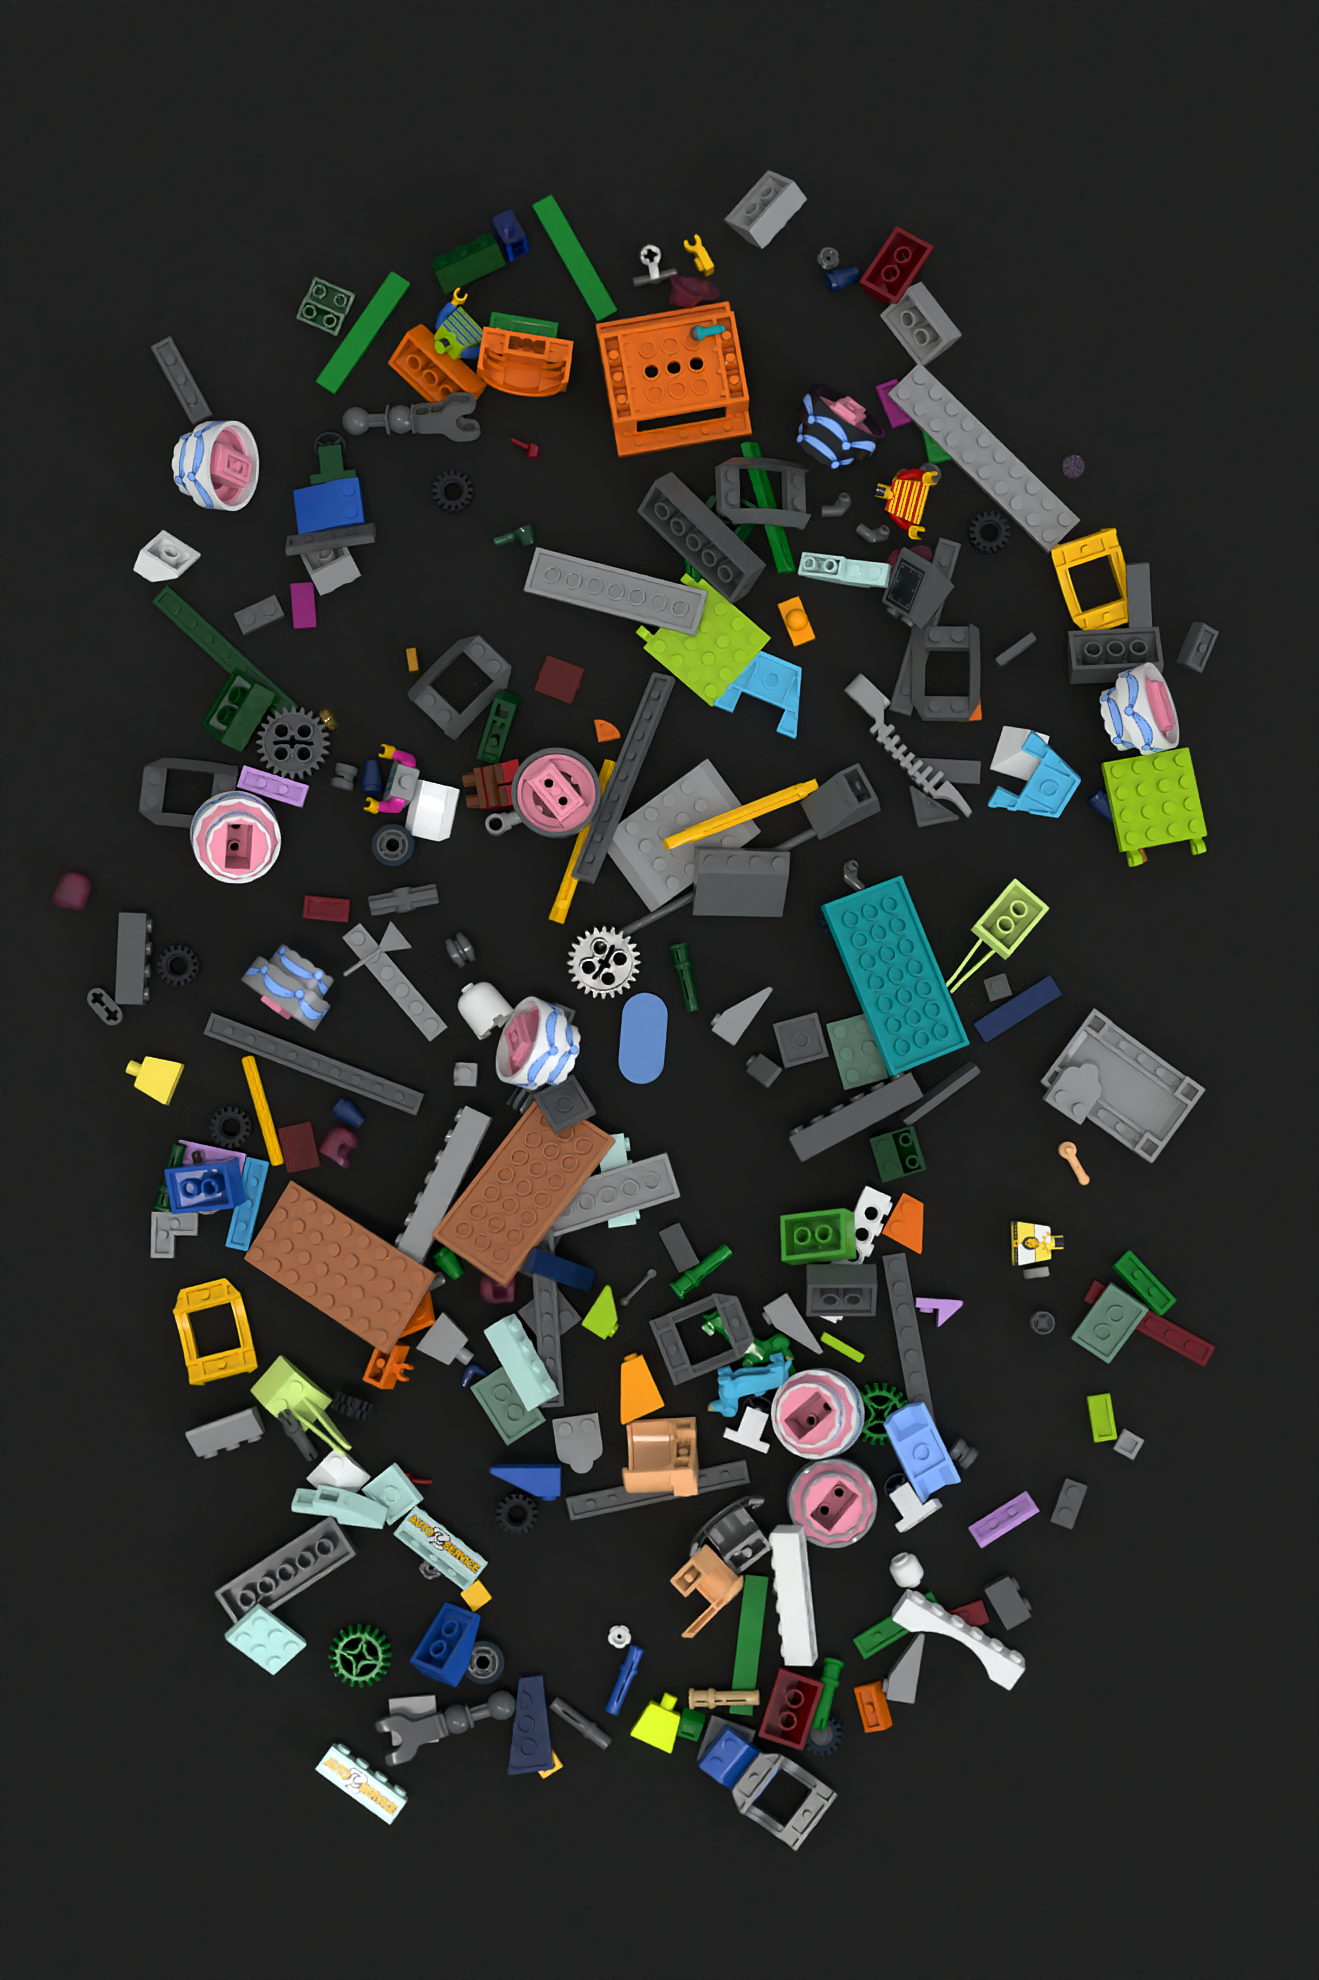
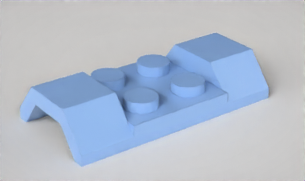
M923 1402L907 1404L888 1415L883 1425L908 1480L922 1503L927 1501L931 1493L944 1485L956 1484L961 1481Z

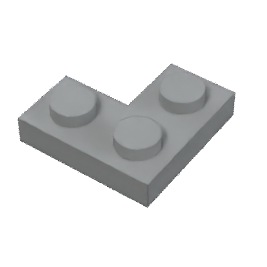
M152 1212L151 1258H175V1235H198L199 1213L172 1214V1212Z

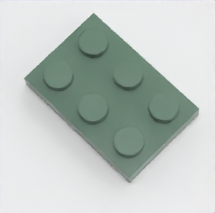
M864 1014L826 1024L844 1090L888 1078L885 1064Z
M1110 1282L1075 1329L1071 1339L1109 1364L1148 1312L1149 1307Z
M503 1366L470 1387L506 1445H509L546 1421L538 1407L527 1411Z

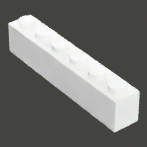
M777 1525L769 1536L770 1547H773L771 1564L776 1573L774 1590L778 1592L776 1610L777 1613H780L781 1620L779 1622V1634L782 1635L783 1639L781 1655L785 1658V1665L812 1666L818 1658L805 1528L804 1525Z

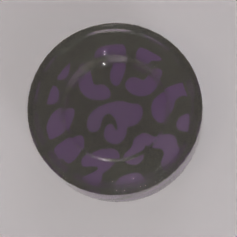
M1077 455L1068 456L1062 463V472L1070 479L1080 477L1085 470L1084 460Z

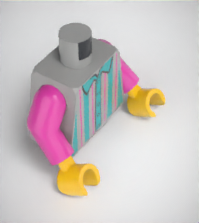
M382 744L381 746L385 747V753H379L378 755L382 758L393 759V765L383 800L379 802L371 797L366 798V801L371 804L367 808L364 807V810L373 814H377L379 811L399 813L413 798L420 770L415 767L416 759L413 755L396 750L394 746Z

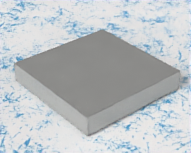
M436 1694L389 1698L390 1714L398 1712L415 1719L437 1712ZM392 1731V1744L397 1746L401 1744V1737L398 1733Z

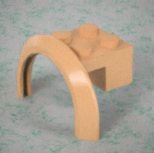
M707 1545L670 1580L685 1597L696 1588L712 1604L681 1636L692 1638L743 1587V1575L738 1577Z

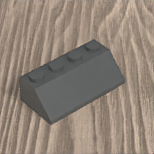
M1159 627L1068 631L1070 684L1116 682L1119 673L1148 662L1152 663L1162 675L1164 662Z

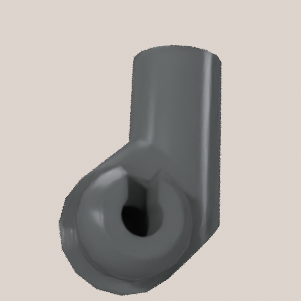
M850 860L843 867V880L853 890L859 892L866 885L857 878L858 862Z

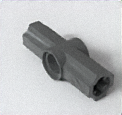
M436 884L416 888L404 887L392 890L390 893L368 897L372 916L392 912L404 913L416 910L418 907L439 904Z

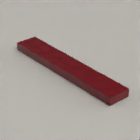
M1093 1280L1083 1300L1094 1305L1106 1286ZM1148 1310L1135 1328L1205 1367L1215 1346L1168 1320L1158 1317L1150 1310Z

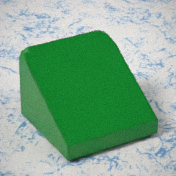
M684 1708L676 1735L697 1742L706 1715L689 1708Z

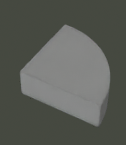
M1047 1266L1023 1270V1274L1026 1279L1045 1277L1049 1275V1270Z

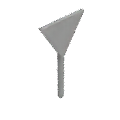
M390 921L379 947L345 971L343 975H349L380 952L410 949L412 947Z

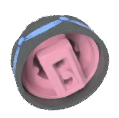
M547 748L532 754L519 766L513 778L511 797L517 815L531 831L547 838L560 839L581 832L591 823L599 807L601 787L595 769L582 755L565 748ZM552 780L553 786L550 788L546 787L545 781ZM562 797L567 798V800H568L567 804H566V805H560V804H559L560 798H562Z

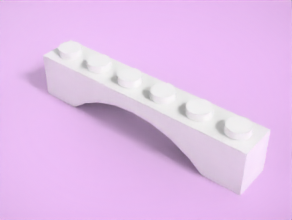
M907 1589L893 1608L892 1620L911 1632H938L963 1642L981 1659L990 1679L1008 1690H1011L1025 1670V1659L1019 1652L1007 1649L999 1640L987 1637L979 1628L967 1625L962 1618L957 1615L952 1616L937 1603L932 1604L917 1591L912 1592Z

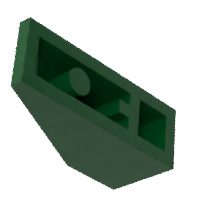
M502 689L499 690L494 698L477 759L494 765L499 764L521 696Z

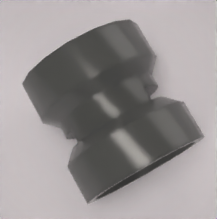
M336 763V775L332 778L331 785L353 791V778L357 776L358 768Z
M1036 1311L1030 1317V1327L1039 1334H1048L1055 1326L1054 1318L1048 1312Z
M959 1437L948 1451V1454L952 1460H957L962 1468L967 1469L979 1451L974 1447L967 1446L966 1441Z

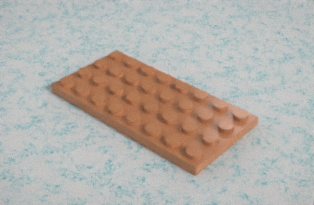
M534 1101L431 1235L444 1246L506 1287L529 1257L531 1248L535 1249L615 1144V1139L586 1119L555 1135Z
M294 1181L289 1182L244 1257L246 1261L386 1354H389L437 1275Z

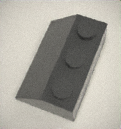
M807 1264L806 1316H875L877 1297L876 1264Z

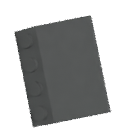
M695 847L692 915L782 917L789 877L790 852L786 849Z

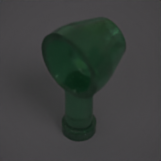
M531 523L502 536L494 537L497 548L516 539L522 546L536 542L534 524Z

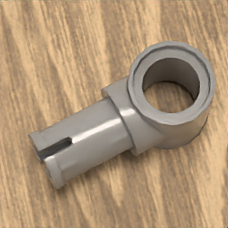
M512 811L507 814L506 812L491 814L487 817L485 825L491 835L500 836L505 831L512 829L511 826L522 823L516 811ZM494 819L502 821V827L496 831L490 828V823Z

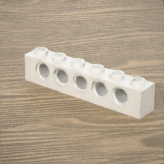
M864 1186L853 1211L855 1213V1232L858 1228L862 1227L868 1232L865 1240L859 1241L856 1238L858 1259L854 1262L848 1260L831 1261L830 1264H862L865 1256L869 1257L874 1248V1245L871 1244L874 1235L879 1236L884 1225L880 1223L884 1214H889L893 1203L889 1202L890 1196ZM868 1207H874L877 1211V1216L873 1220H868L865 1217V1210ZM820 1316L836 1323L837 1319L842 1320L843 1316Z

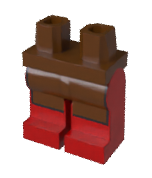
M518 759L501 764L473 768L474 772L462 775L464 788L476 786L478 793L465 796L467 808H480L481 811L512 807L511 787L514 775L519 768Z

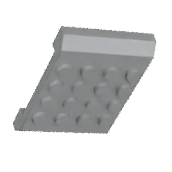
M707 758L620 822L607 853L650 912H653L693 883L695 847L740 848L761 831L751 819L696 842H688L671 850H665L662 840L680 833L685 828L742 806Z
M1095 1008L1092 1009L1040 1081L1043 1086L1049 1089L1065 1066L1079 1067L1084 1063L1094 1064L1099 1070L1097 1081L1100 1083L1102 1091L1086 1118L1149 1163L1154 1162L1206 1090L1117 1027Z

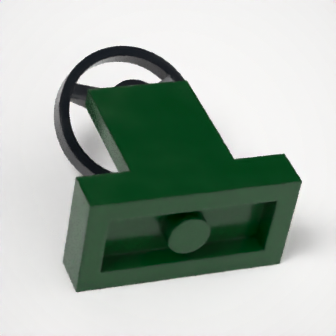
M326 430L318 434L314 441V450L320 460L321 474L310 475L311 485L356 478L357 473L355 469L344 471L342 459L346 450L344 437L333 430ZM326 434L338 436L336 440L329 439L325 442L319 440L320 437ZM341 440H342L343 446H344L342 451H341V445L339 444V442H340Z

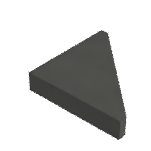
M909 786L917 828L959 820L958 815L914 788V786Z

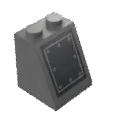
M903 547L882 602L888 607L886 611L896 619L900 616L901 621L910 628L914 625L922 630L954 588V585L934 564Z

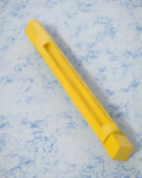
M605 759L599 775L601 787L600 802L616 765V762ZM593 820L578 835L549 920L564 924L578 880L573 879L571 874Z
M815 779L806 783L801 782L735 808L662 840L663 846L668 851L688 842H696L806 798L819 788Z

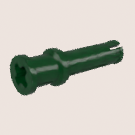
M688 942L668 947L674 961L672 967L678 973L686 1013L701 1009L690 969L693 962L689 960Z
M180 1142L172 1143L167 1168L182 1166L187 1148L186 1144ZM164 1176L163 1182L158 1185L160 1191L157 1202L154 1203L153 1207L159 1211L172 1212L166 1177Z

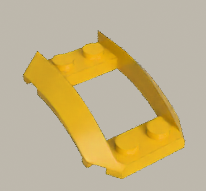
M1115 528L1100 529V532L1062 545L1057 543L1050 549L1071 618L1083 630L1109 629L1128 622L1125 562ZM1107 555L1122 599L1082 612L1068 568Z
M226 1278L181 1289L177 1297V1304L175 1309H173V1314L175 1315L190 1378L189 1383L191 1385H205L204 1382L247 1371L250 1374L258 1366L240 1292ZM231 1302L241 1348L199 1358L188 1313Z

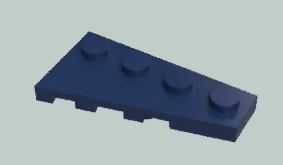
M543 1675L519 1678L508 1775L554 1769Z

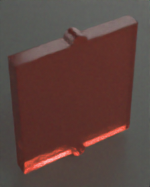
M547 656L542 670L539 671L540 676L534 691L572 704L576 691L580 689L579 683L585 669Z

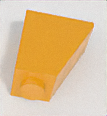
M636 1352L624 1357L625 1362L621 1363L622 1424L665 1406L643 1354L638 1356Z

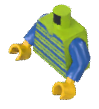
M457 288L451 303L448 302L437 316L435 324L437 332L434 335V340L436 341L434 347L440 354L447 352L454 360L461 358L477 360L479 359L483 330L461 307L456 308L458 304L465 303L467 299V294L462 299L457 297L461 289Z

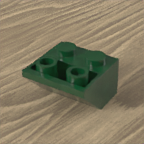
M913 1126L868 1139L881 1183L927 1170Z

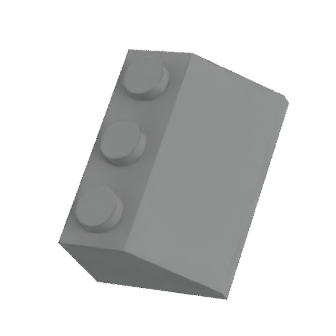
M768 170L724 220L749 243L763 249L771 242L776 233L786 225L793 214L801 208V205L807 198L793 180Z
M922 282L908 287L898 304H891L880 315L917 364L920 363L923 367L946 351L962 336Z
M254 1406L191 1429L185 1434L197 1457L204 1455L205 1459L218 1455L217 1450L224 1447L229 1451L240 1447L239 1442L246 1439L248 1443L261 1439L260 1434L266 1431L258 1408Z

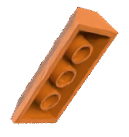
M423 324L406 333L388 364L429 403L442 402L451 393L467 392L472 393L476 400L479 398L487 384L481 378H477L476 374L460 359H452L447 352L443 354L438 353L434 347L436 342L434 334Z

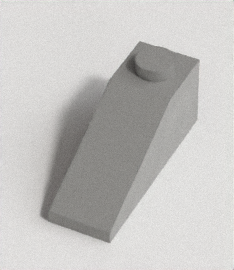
M768 987L724 1011L722 1015L718 1013L711 1022V1025L714 1026L711 1031L734 1046L773 989Z
M787 1293L782 1294L763 1306L765 1312L762 1315L768 1325L773 1323L777 1329L818 1354L823 1352Z
M923 1631L916 1633L888 1672V1679H883L882 1692H885L886 1699L914 1704L925 1637Z

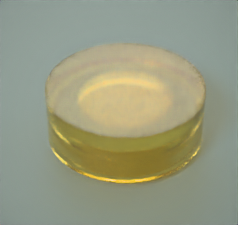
M327 707L320 711V717L330 730H334L339 726L338 721Z

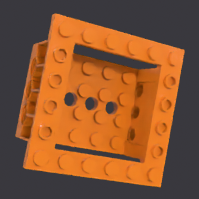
M729 301L596 324L619 458L752 435L748 413V389L734 311H730ZM719 324L725 327V332L706 336V338L699 342L694 341L690 336V330L695 325L708 327ZM693 359H699L702 361L703 367L699 370H694L690 367V362ZM677 363L681 369L678 373L672 374L667 369L668 365ZM648 367H655L658 370V374L650 378L646 376L645 370ZM724 407L726 417L637 432V421Z

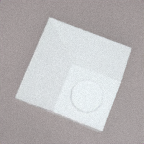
M163 530L140 550L133 570L151 582L174 579L187 570L201 554Z
M1003 726L990 769L1028 781L1040 762V759L1021 750V746L1031 730ZM1037 733L1046 743H1048L1050 736Z
M333 1450L306 1479L316 1489L318 1485H324L356 1493L371 1476L348 1453L342 1456Z

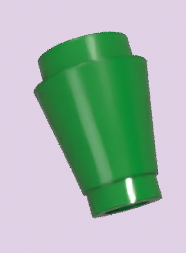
M443 1246L432 1255L435 1260L434 1263L453 1280L464 1273L454 1252L446 1246Z

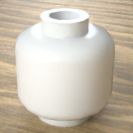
M906 1552L896 1555L891 1561L890 1572L897 1585L914 1588L919 1585L924 1572L916 1556Z

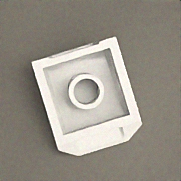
M417 780L413 798L409 804L405 828L413 836L434 841L449 838L460 790L450 786Z

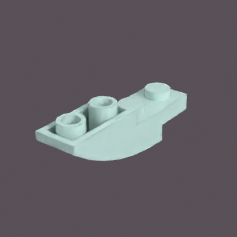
M802 552L798 574L851 586L888 588L892 566L886 563L851 560L841 556Z
M318 1485L317 1490L297 1488L291 1504L293 1512L337 1517V1523L378 1529L383 1528L388 1513V1508L367 1497L324 1485Z

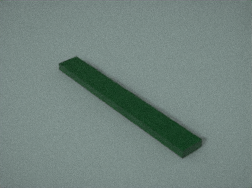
M168 585L155 597L152 602L230 675L235 667H237L276 693L272 704L267 708L275 715V711H278L281 715L283 714V707H286L288 712H291L293 706L298 711L300 708Z

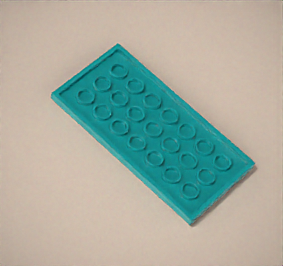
M902 875L821 906L889 1076L896 1075L970 1044Z

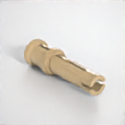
M709 1688V1690L689 1689L690 1709L695 1707L714 1709L716 1705L760 1704L759 1690L716 1691L713 1688Z

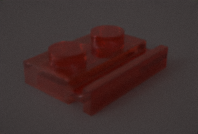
M311 1122L278 1129L287 1174L321 1166Z

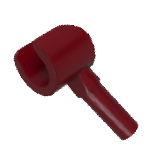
M512 437L511 443L527 450L526 457L538 459L540 449L535 444H527Z
M411 1472L404 1473L413 1485H432V1479H413Z

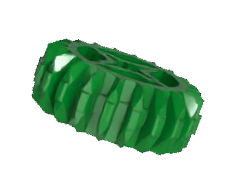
M873 1383L874 1390L871 1391L870 1387L865 1385L867 1393L863 1394L861 1390H858L863 1403L870 1409V1415L864 1422L861 1433L864 1432L862 1440L865 1442L870 1436V1443L874 1445L876 1438H879L880 1445H884V1438L887 1437L889 1443H892L887 1431L872 1432L868 1430L870 1426L876 1423L884 1424L882 1419L879 1420L877 1418L876 1420L873 1418L875 1413L871 1405L879 1410L883 1408L882 1414L886 1420L888 1412L894 1404L897 1410H899L908 1402L907 1400L899 1402L903 1394L898 1392L894 1396L893 1393L896 1389L894 1386L889 1391H886V1383L882 1384L881 1390L878 1389V1383ZM884 1395L890 1399L881 1405H876L871 1401L870 1397Z
M362 1624L357 1625V1631L350 1625L348 1627L349 1634L345 1630H341L342 1638L337 1636L334 1638L335 1643L338 1645L330 1646V1650L336 1652L329 1655V1659L336 1660V1662L330 1665L331 1668L339 1667L335 1675L339 1676L343 1673L344 1677L341 1681L345 1683L350 1678V1686L352 1687L356 1680L359 1681L358 1685L360 1688L364 1686V1680L371 1686L373 1684L372 1677L376 1681H380L381 1677L378 1672L385 1675L387 1670L383 1666H390L391 1664L389 1660L384 1659L392 1656V1652L384 1651L390 1647V1643H381L386 1636L382 1635L378 1638L376 1636L379 1633L378 1628L374 1630L373 1634L370 1633L371 1625H367L365 1631H362ZM353 1638H362L358 1647H343L347 1641ZM368 1640L377 1647L379 1657L368 1650ZM364 1645L362 1651L364 1652L363 1655H366V1657H363V1659L357 1666L358 1659L357 1656H355V1654H357ZM342 1654L352 1660V1671L344 1664ZM363 1664H378L370 1672L359 1673Z

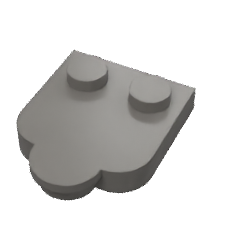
M1084 1063L1079 1067L1065 1066L1042 1099L1081 1125L1101 1095V1085L1097 1081L1099 1078L1098 1068L1091 1063Z
M598 1412L552 1419L557 1455L560 1461L570 1464L571 1468L577 1473L583 1474L588 1472L593 1466V1460L598 1459L603 1451Z

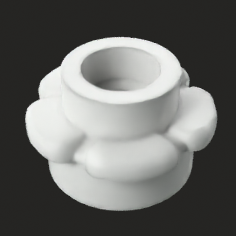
M623 1625L612 1627L610 1635H608L610 1644L615 1645L616 1648H623L631 1640L629 1629ZM618 1634L622 1635L620 1639L617 1637Z

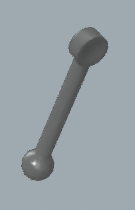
M654 1269L648 1270L647 1276L626 1297L621 1298L620 1304L627 1306L629 1300L650 1278L656 1276V1271Z

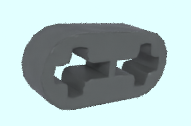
M94 988L88 993L87 1002L106 1024L111 1026L121 1024L124 1019V1012L118 1004H115V1001L105 990ZM95 993L98 995L103 994L101 999L105 1003L104 1006L98 1002L94 1004L95 997L93 995ZM107 1008L113 1012L118 1011L116 1015L118 1019L116 1021L113 1019L108 1020L110 1014L106 1011Z

